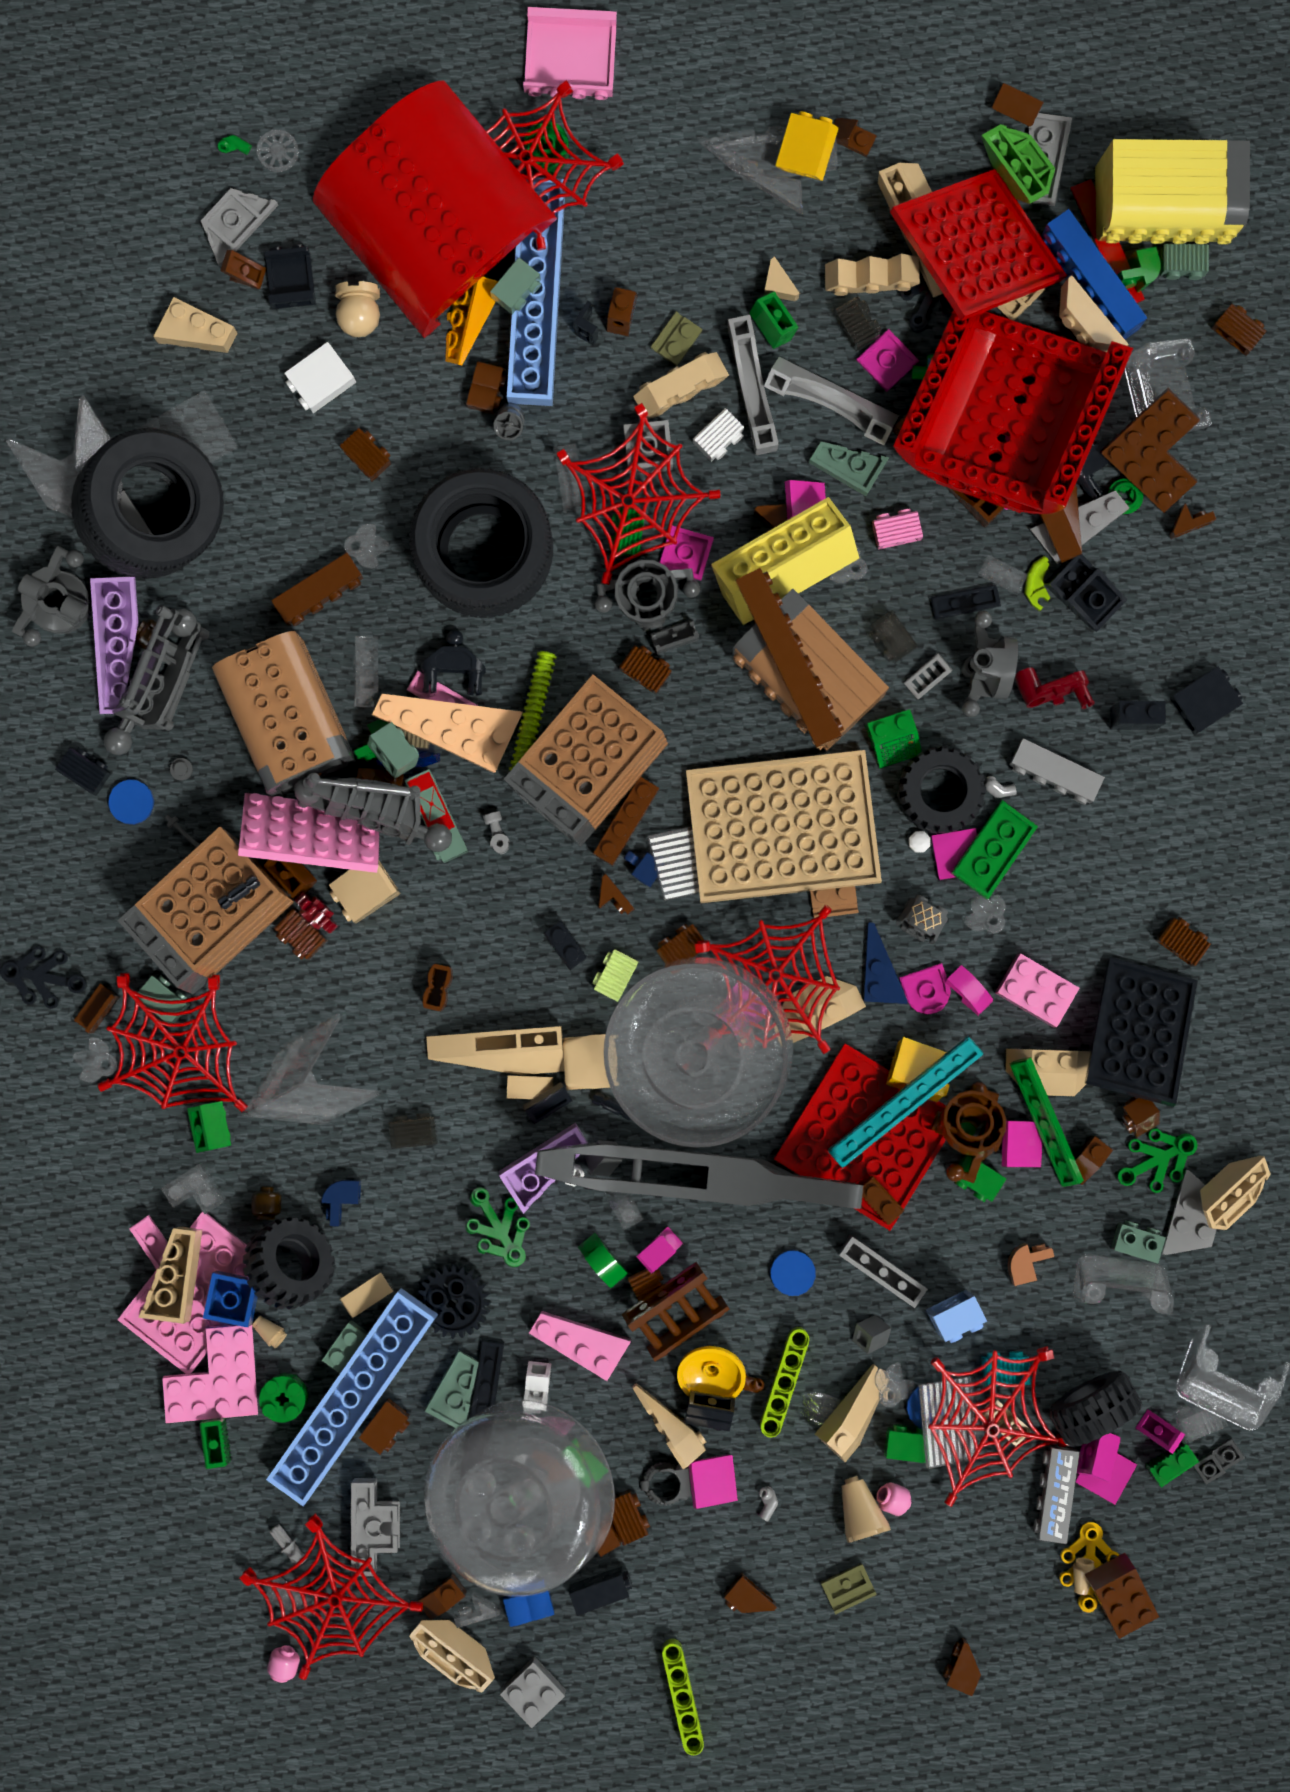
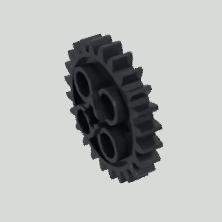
M454 1264L451 1270L448 1265H445L443 1272L438 1267L435 1270V1275L430 1273L427 1276L429 1281L424 1280L422 1282L425 1288H421L418 1293L423 1295V1297L417 1300L438 1314L431 1326H435V1334L442 1330V1337H445L449 1332L452 1339L456 1337L457 1333L463 1338L465 1331L472 1335L474 1332L473 1328L478 1330L481 1327L479 1322L484 1323L487 1320L484 1315L489 1314L490 1310L485 1306L490 1305L491 1300L485 1299V1297L490 1294V1291L483 1290L487 1283H479L482 1276L479 1275L475 1278L473 1276L474 1269L467 1273L465 1265L460 1270H458L457 1264ZM455 1281H459L463 1285V1291L455 1289ZM434 1293H442L444 1301L436 1300ZM451 1299H453V1300L457 1299V1300H458V1303H457V1304H456V1303L451 1304L450 1300H451ZM466 1301H469L474 1305L473 1311H469L466 1309ZM445 1312H451L455 1317V1321H448L445 1317Z

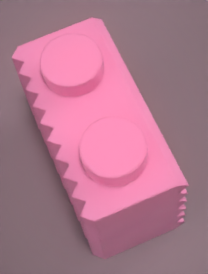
M904 509L899 511L898 515L891 517L889 513L876 516L877 520L872 522L878 550L920 541L923 538L918 511L912 512L911 509Z

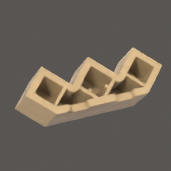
M899 254L890 259L869 256L857 262L836 259L825 264V291L834 292L837 296H844L848 293H878L879 291L890 290L908 291L911 287L920 284L919 257Z
M703 352L696 356L695 360L680 368L675 367L668 371L667 375L652 383L647 382L639 387L640 391L633 397L638 405L641 403L644 405L649 415L647 419L662 415L675 404L690 400L701 390L718 385L729 374L717 352L710 354Z

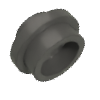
M178 758L172 762L170 772L175 779L184 781L191 777L193 766L189 760Z

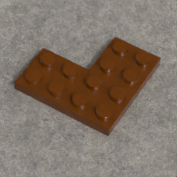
M1167 388L1101 450V453L1164 513L1197 483V479L1168 450L1200 421V418Z

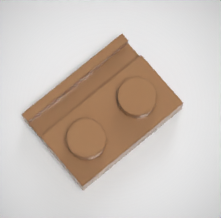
M855 886L810 891L813 918L819 916L818 913L824 905H828L832 909L827 917L859 913Z

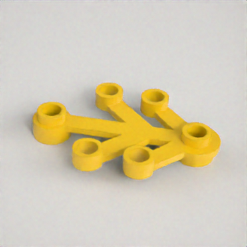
M1087 1522L1080 1529V1537L1070 1547L1063 1549L1060 1557L1065 1563H1072L1075 1560V1554L1086 1546V1552L1082 1558L1094 1561V1566L1097 1568L1103 1564L1095 1556L1096 1546L1106 1555L1107 1562L1110 1561L1111 1555L1119 1556L1116 1551H1112L1103 1541L1102 1528L1095 1522ZM1094 1530L1096 1533L1093 1538L1088 1537V1532ZM1066 1552L1072 1554L1070 1559H1064ZM1073 1566L1060 1574L1059 1580L1063 1586L1069 1587L1074 1583ZM1065 1575H1069L1071 1577L1070 1581L1067 1583L1063 1582V1577ZM1091 1586L1088 1594L1080 1595L1078 1599L1079 1607L1088 1613L1093 1612L1097 1607V1599L1093 1595ZM1086 1600H1092L1090 1607H1085Z

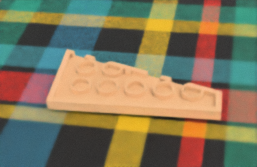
M381 694L372 715L387 723L392 722L396 727L495 773L523 712Z

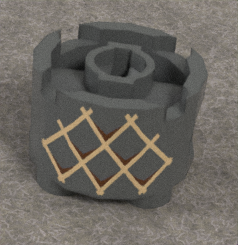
M916 895L915 898H908L904 910L896 920V925L900 926L902 924L901 930L922 942L927 938L930 939L928 944H935L942 928L948 921V911L943 907L930 905L928 903L929 900L921 895Z

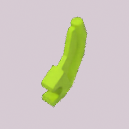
M1046 556L1033 562L1026 574L1024 594L1030 604L1039 612L1043 607L1038 604V599L1043 598L1047 602L1050 599L1043 582L1049 567V560Z

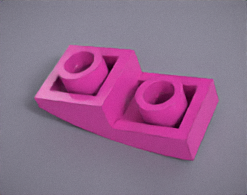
M962 965L946 980V984L963 997L961 1002L978 1016L993 1002V998L983 985Z

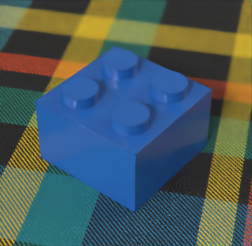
M222 1271L213 1272L203 1319L247 1328L251 1326L258 1297L254 1294L256 1292L253 1287L250 1288L247 1283L249 1278Z

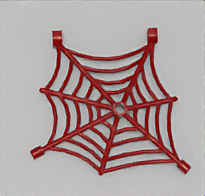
M567 80L557 87L558 93L544 105L534 110L508 113L503 108V115L493 126L486 130L487 133H490L505 118L508 126L493 140L496 142L509 129L511 130L512 135L499 147L503 149L515 138L517 142L516 147L508 153L504 152V154L508 158L521 161L517 167L519 172L526 167L527 175H522L528 180L532 188L535 189L541 183L551 180L556 185L545 189L539 194L541 198L546 193L558 188L566 192L549 198L545 202L546 205L560 197L571 196L576 200V202L565 203L552 211L554 214L568 206L582 205L587 207L588 204L585 200L593 182L606 170L611 168L614 171L624 165L618 153L610 158L608 162L603 161L591 154L574 137L567 125L561 98H565L573 92ZM553 102L548 114L535 121L513 124L510 118L536 113ZM557 105L559 106L564 127L570 138L579 149L595 161L581 160L562 141L555 122L554 111ZM550 119H552V127L559 143L574 159H565L555 151L549 141L546 129ZM543 121L540 128L531 132L517 133L515 127H526ZM537 133L536 137L522 142L520 139L522 136H530ZM543 133L547 145L558 158H549L544 151L540 140ZM532 143L529 150H525L524 145ZM537 144L544 157H534L532 155ZM520 149V154H513ZM527 156L530 157L529 160L524 161V158H525V157H527ZM536 162H545L544 168ZM549 163H559L553 176L547 172ZM563 164H573L567 171L562 183L556 179ZM577 165H588L579 175L573 190L565 186L570 173ZM531 166H533L535 169H537V170L539 171L538 173L534 174L533 176H532ZM592 166H603L604 168L594 175L588 183L583 197L580 198L575 194L585 173ZM541 175L546 176V178H543L535 184H533V180L536 177ZM533 230L537 234L535 239L537 250H545V239L542 237V233Z
M642 403L634 407L635 412L640 418L639 424L632 434L613 451L598 458L571 462L564 449L556 453L562 465H566L572 472L581 493V517L577 518L576 522H582L592 533L599 545L606 567L601 583L606 585L610 584L611 571L626 562L656 549L672 544L676 545V539L683 521L701 500L709 497V499L721 498L720 489L709 490V492L703 493L685 477L680 465V449L682 444L677 446L671 444L655 433L647 420L649 415ZM644 423L656 439L668 447L674 448L669 455L654 448L642 436ZM637 433L635 447L613 465L591 470H584L577 466L598 462L612 456L622 449ZM641 441L649 449L665 459L659 465L649 460L639 451ZM634 453L633 462L626 470L612 478L597 479L590 474L613 469L626 461ZM675 454L677 467L682 479L697 493H685L673 480L670 471V460ZM638 456L648 464L656 467L651 474L637 465ZM666 464L669 480L681 495H673L664 484L661 469ZM636 469L647 476L643 482L635 480ZM575 470L587 478L591 488L593 500L592 513L585 515L584 489ZM631 470L630 479L619 485L608 486L604 483L614 481ZM657 474L662 488L669 496H659L655 491L652 479ZM592 481L599 485L602 495V509L597 511L595 488ZM634 483L637 484V485H640V486L632 493ZM648 483L655 497H650L646 488ZM629 484L627 494L625 495L614 490ZM604 489L608 491L611 505L606 507ZM643 490L646 497L635 498ZM613 495L621 499V502L614 504ZM631 498L633 502L630 505H626L624 499ZM698 498L682 515L672 537L670 535L671 528L678 510L686 499ZM674 500H681L670 518L666 532L664 525L667 514ZM662 501H669L660 526L656 523L657 511ZM650 502H657L652 519L646 514V508ZM635 503H644L643 509L641 510ZM623 506L624 509L621 515L620 511L617 508ZM633 508L641 515L625 522L628 509ZM611 510L616 512L620 519L618 528L606 512ZM602 514L615 530L614 544L606 527L598 519V515ZM593 518L603 529L611 550L609 562L600 539L585 520ZM645 519L651 524L621 535L623 527L634 521ZM655 528L661 533L633 543L617 552L619 541L631 534ZM664 536L669 540L668 542L640 551L613 566L614 559L631 548Z
M828 905L823 906L818 913V917L794 925H766L763 920H760V927L752 934L730 944H710L709 940L697 941V944H695L696 953L711 950L719 961L728 989V1003L723 1025L721 1028H709V1031H707L708 1041L719 1040L724 1034H743L757 1039L763 1043V1048H767L768 1043L778 1036L795 1033L815 1038L823 1054L831 1050L827 1042L821 1038V1023L828 1002L835 992L840 990V986H838L832 970L824 938L822 919H826L832 911ZM813 923L807 931L794 936H768L766 928L777 930L793 929ZM818 924L823 953L833 984L826 982L818 959L814 929ZM760 931L762 932L763 939L744 951L730 953L720 949L740 945L753 938ZM810 935L816 966L822 982L813 979L806 963L803 943ZM802 937L795 946L770 945L769 941L793 940ZM765 942L766 949L758 955L748 959L739 956L755 950ZM772 949L792 951L787 957H774ZM799 949L808 978L801 977L796 967L795 954ZM768 952L769 958L758 963L752 961ZM718 953L726 956L734 968L739 982L740 997L738 1010L729 1020L732 1001L731 984L727 970ZM732 959L742 962L749 976L751 986L749 999L743 1005L742 979ZM790 960H792V967L796 975L785 973L784 968ZM776 961H783L781 965L776 964ZM771 962L772 969L763 966V964ZM747 965L754 967L759 979L760 988L754 994L753 977ZM759 970L769 973V978L764 984ZM774 971L779 972L780 976H776ZM783 978L791 979L792 981L787 986ZM797 981L805 983L794 997L791 992L793 984ZM773 982L772 990L766 989ZM779 982L784 990L776 992ZM810 984L816 985L801 1007L797 1001L801 993ZM819 987H824L816 997L807 1017L804 1012L807 1004ZM828 989H833L821 1008L816 1031L811 1023L814 1009ZM764 991L770 995V1002L757 999V997ZM780 994H787L789 998L775 1000V997ZM753 1001L769 1007L768 1014L747 1007ZM783 1001L792 1002L796 1009H782L773 1012L774 1005ZM743 1011L756 1013L767 1018L766 1026L764 1027L756 1022L738 1018V1016ZM785 1012L799 1013L803 1020L786 1018L771 1025L772 1017ZM733 1022H743L756 1026L765 1032L762 1039L750 1032L726 1029ZM785 1022L805 1024L812 1032L811 1034L800 1030H786L778 1032L769 1038L770 1030L778 1024Z
M120 973V976H117V986L122 988L123 991L122 1009L115 1023L112 1026L106 1027L107 1031L112 1032L119 1046V1068L114 1079H107L98 1083L99 1090L101 1092L111 1088L113 1084L129 1086L152 1097L161 1105L163 1110L167 1107L189 1103L223 1101L234 1102V1106L243 1112L248 1106L240 1098H236L230 1076L232 1046L237 1045V1042L230 1041L220 1027L215 1010L216 990L220 988V975H213L208 978L209 991L192 998L169 1001L148 997L129 988L130 974ZM128 993L135 1001V1007L125 1030L117 1029L116 1026L124 1015ZM206 996L202 1004L190 1010L180 1012H164L146 1007L138 998L156 1003L181 1004L199 1000ZM210 999L215 1024L226 1042L218 1043L208 1026L205 1009ZM139 1006L146 1014L143 1025L138 1033L134 1034L128 1031L136 1018ZM200 1009L195 1019L184 1023H167L158 1020L152 1014L179 1016ZM202 1016L204 1026L214 1044H208L201 1034L199 1021ZM148 1017L155 1024L149 1038L140 1036L146 1027ZM192 1024L189 1030L183 1032H168L163 1026L183 1027ZM157 1028L165 1035L160 1041L153 1039ZM195 1029H197L199 1038L204 1045L198 1046L194 1035ZM117 1034L125 1036L132 1052V1062L129 1071L121 1076L119 1074L123 1066L124 1053L122 1043ZM187 1034L184 1042L178 1043L173 1037ZM191 1037L194 1043L193 1047H190L188 1044ZM130 1038L138 1040L142 1052L141 1065L134 1070L136 1052ZM168 1038L169 1041H170L173 1045H170V1044H167V1043H163V1042H165L166 1039ZM143 1042L150 1043L153 1051V1061L145 1064L146 1053ZM155 1045L159 1046V1049L161 1051V1058L157 1059V1051ZM221 1047H228L226 1074L231 1093L223 1086L219 1074L218 1059ZM163 1048L173 1050V1052L164 1056ZM217 1048L215 1055L217 1079L209 1073L210 1051ZM201 1050H207L205 1068L198 1062V1054ZM194 1051H195V1055H194V1058H193V1057L189 1054V1052H194ZM177 1058L175 1065L168 1059ZM187 1058L195 1066L179 1069L181 1060ZM162 1062L169 1064L173 1068L171 1077L157 1064ZM154 1067L163 1073L169 1080L168 1087L146 1069ZM188 1070L201 1071L205 1075L175 1081L177 1073ZM144 1072L156 1080L166 1090V1093L164 1094L153 1083L136 1074ZM134 1077L145 1082L164 1098L163 1102L144 1088L123 1082L122 1080ZM209 1079L219 1088L191 1089L171 1093L173 1085L194 1080ZM223 1092L228 1097L198 1098L168 1103L169 1097L188 1093Z
M1048 1346L1039 1348L1036 1356L1022 1360L1001 1357L994 1350L992 1357L987 1362L969 1372L956 1373L946 1371L944 1369L945 1365L938 1357L931 1360L930 1363L933 1367L942 1373V1395L938 1411L932 1423L928 1425V1428L931 1430L940 1448L950 1477L952 1493L949 1492L944 1501L947 1505L952 1507L958 1497L956 1496L958 1492L981 1479L996 1475H1008L1009 1478H1012V1470L1026 1455L1040 1447L1058 1444L1059 1447L1069 1446L1064 1443L1060 1434H1057L1055 1437L1047 1428L1036 1402L1035 1381L1038 1364L1040 1361L1054 1359L1053 1350H1049ZM997 1359L1019 1364L1034 1360L1027 1371L1011 1372L997 1368ZM992 1362V1369L984 1378L976 1382L967 1384L956 1383L950 1376L972 1375L983 1370ZM996 1372L1007 1375H1024L1018 1384H1006L996 1381ZM1032 1372L1031 1392L1033 1406L1037 1418L1049 1436L1042 1435L1034 1427L1026 1411L1024 1400L1025 1382ZM991 1376V1383L979 1391L964 1393L960 1388L976 1386ZM947 1379L953 1386L951 1401L941 1422L935 1424L943 1408ZM996 1385L1016 1387L1011 1395L995 1393ZM990 1389V1397L982 1402L973 1403L968 1398ZM1020 1390L1023 1414L1030 1428L1035 1433L1025 1432L1018 1422L1015 1413V1397ZM957 1391L960 1395L958 1405L949 1423L944 1424L952 1409ZM995 1397L1007 1399L1002 1408L995 1405ZM964 1399L968 1404L966 1412L957 1425H952ZM990 1401L989 1405L984 1409L978 1410L976 1407ZM1010 1404L1014 1422L1020 1431L1013 1430L1008 1422L1006 1410ZM970 1409H972L976 1414L974 1421L971 1425H962ZM994 1409L999 1411L995 1418ZM989 1410V1419H986L982 1413ZM1002 1416L1008 1429L997 1425ZM978 1418L982 1421V1425H975ZM935 1429H942L952 1450L959 1474L956 1486L947 1455ZM947 1430L956 1431L966 1451L969 1462L963 1473L955 1447ZM959 1430H967L973 1439L975 1452L972 1457ZM972 1430H982L985 1432L979 1445ZM999 1433H1006L999 1439L997 1438ZM1010 1435H1016L1001 1448L1000 1442ZM989 1436L992 1437L993 1441L986 1442ZM1021 1436L1028 1437V1439L1015 1446L1005 1457L1003 1451L1011 1442ZM1034 1439L1048 1441L1028 1449L1009 1467L1007 1460L1021 1446ZM988 1445H995L998 1451L979 1455L982 1448ZM999 1455L1001 1458L1000 1461L987 1462L971 1469L976 1459ZM989 1465H1004L1006 1471L985 1474L962 1485L965 1478L978 1469Z
M316 1513L305 1523L311 1532H316L315 1537L305 1555L295 1565L282 1573L263 1579H257L256 1573L249 1567L239 1577L246 1586L253 1584L265 1598L270 1613V1621L267 1625L269 1627L274 1625L287 1631L301 1646L306 1664L302 1666L298 1677L306 1680L309 1675L310 1665L323 1658L339 1654H354L363 1657L364 1652L381 1631L406 1609L410 1608V1611L419 1612L423 1610V1602L411 1601L408 1603L393 1593L381 1581L370 1564L372 1561L371 1557H368L366 1560L358 1559L344 1553L332 1544L322 1531L323 1523ZM318 1539L319 1551L316 1559L307 1571L296 1579L284 1584L271 1582V1580L287 1575L299 1567L309 1556ZM323 1539L337 1553L350 1560L362 1563L359 1569L339 1562L326 1551ZM322 1553L324 1566L320 1574L304 1586H291V1584L300 1581L312 1571ZM329 1559L342 1568L355 1573L352 1577L340 1573L330 1566ZM367 1566L381 1587L399 1602L389 1601L373 1588L363 1573ZM325 1570L327 1571L328 1576L323 1585L317 1590L306 1589L313 1586L323 1576ZM332 1572L348 1579L346 1584L334 1577ZM359 1575H361L368 1588L381 1600L370 1599L357 1580ZM330 1582L332 1593L320 1592ZM335 1582L338 1583L339 1585L343 1586V1587H342V1588H336ZM353 1582L365 1598H358L352 1593L349 1587ZM260 1585L272 1588L279 1601L282 1617L274 1619L270 1600ZM276 1588L287 1591L292 1603V1613L285 1615L283 1602ZM346 1590H347L348 1594H349L351 1597L345 1596V1595H346V1594H345V1591H346ZM291 1591L300 1593L304 1608L296 1609ZM304 1594L313 1595L315 1599L314 1604L308 1606ZM318 1597L327 1598L318 1602ZM342 1601L356 1602V1604L346 1614ZM362 1603L370 1604L360 1614L354 1624L351 1625L349 1618L353 1611ZM329 1604L330 1608L327 1612L325 1608L321 1606ZM375 1605L388 1606L366 1626L357 1638L354 1630L365 1614ZM338 1607L340 1613H333L334 1609ZM393 1607H402L361 1648L359 1642L368 1630ZM317 1608L322 1611L326 1616L325 1620L314 1609ZM311 1612L318 1617L322 1623L320 1631L303 1613ZM299 1616L311 1625L317 1635L315 1643L308 1630L298 1621L291 1618ZM331 1617L343 1618L346 1626L328 1623ZM280 1622H290L305 1632L312 1646L309 1657L299 1636L288 1627L279 1624ZM326 1628H340L348 1630L350 1635H324ZM323 1638H345L353 1641V1643L329 1642L320 1644ZM343 1645L356 1647L357 1650L334 1651L314 1658L317 1649L328 1646Z

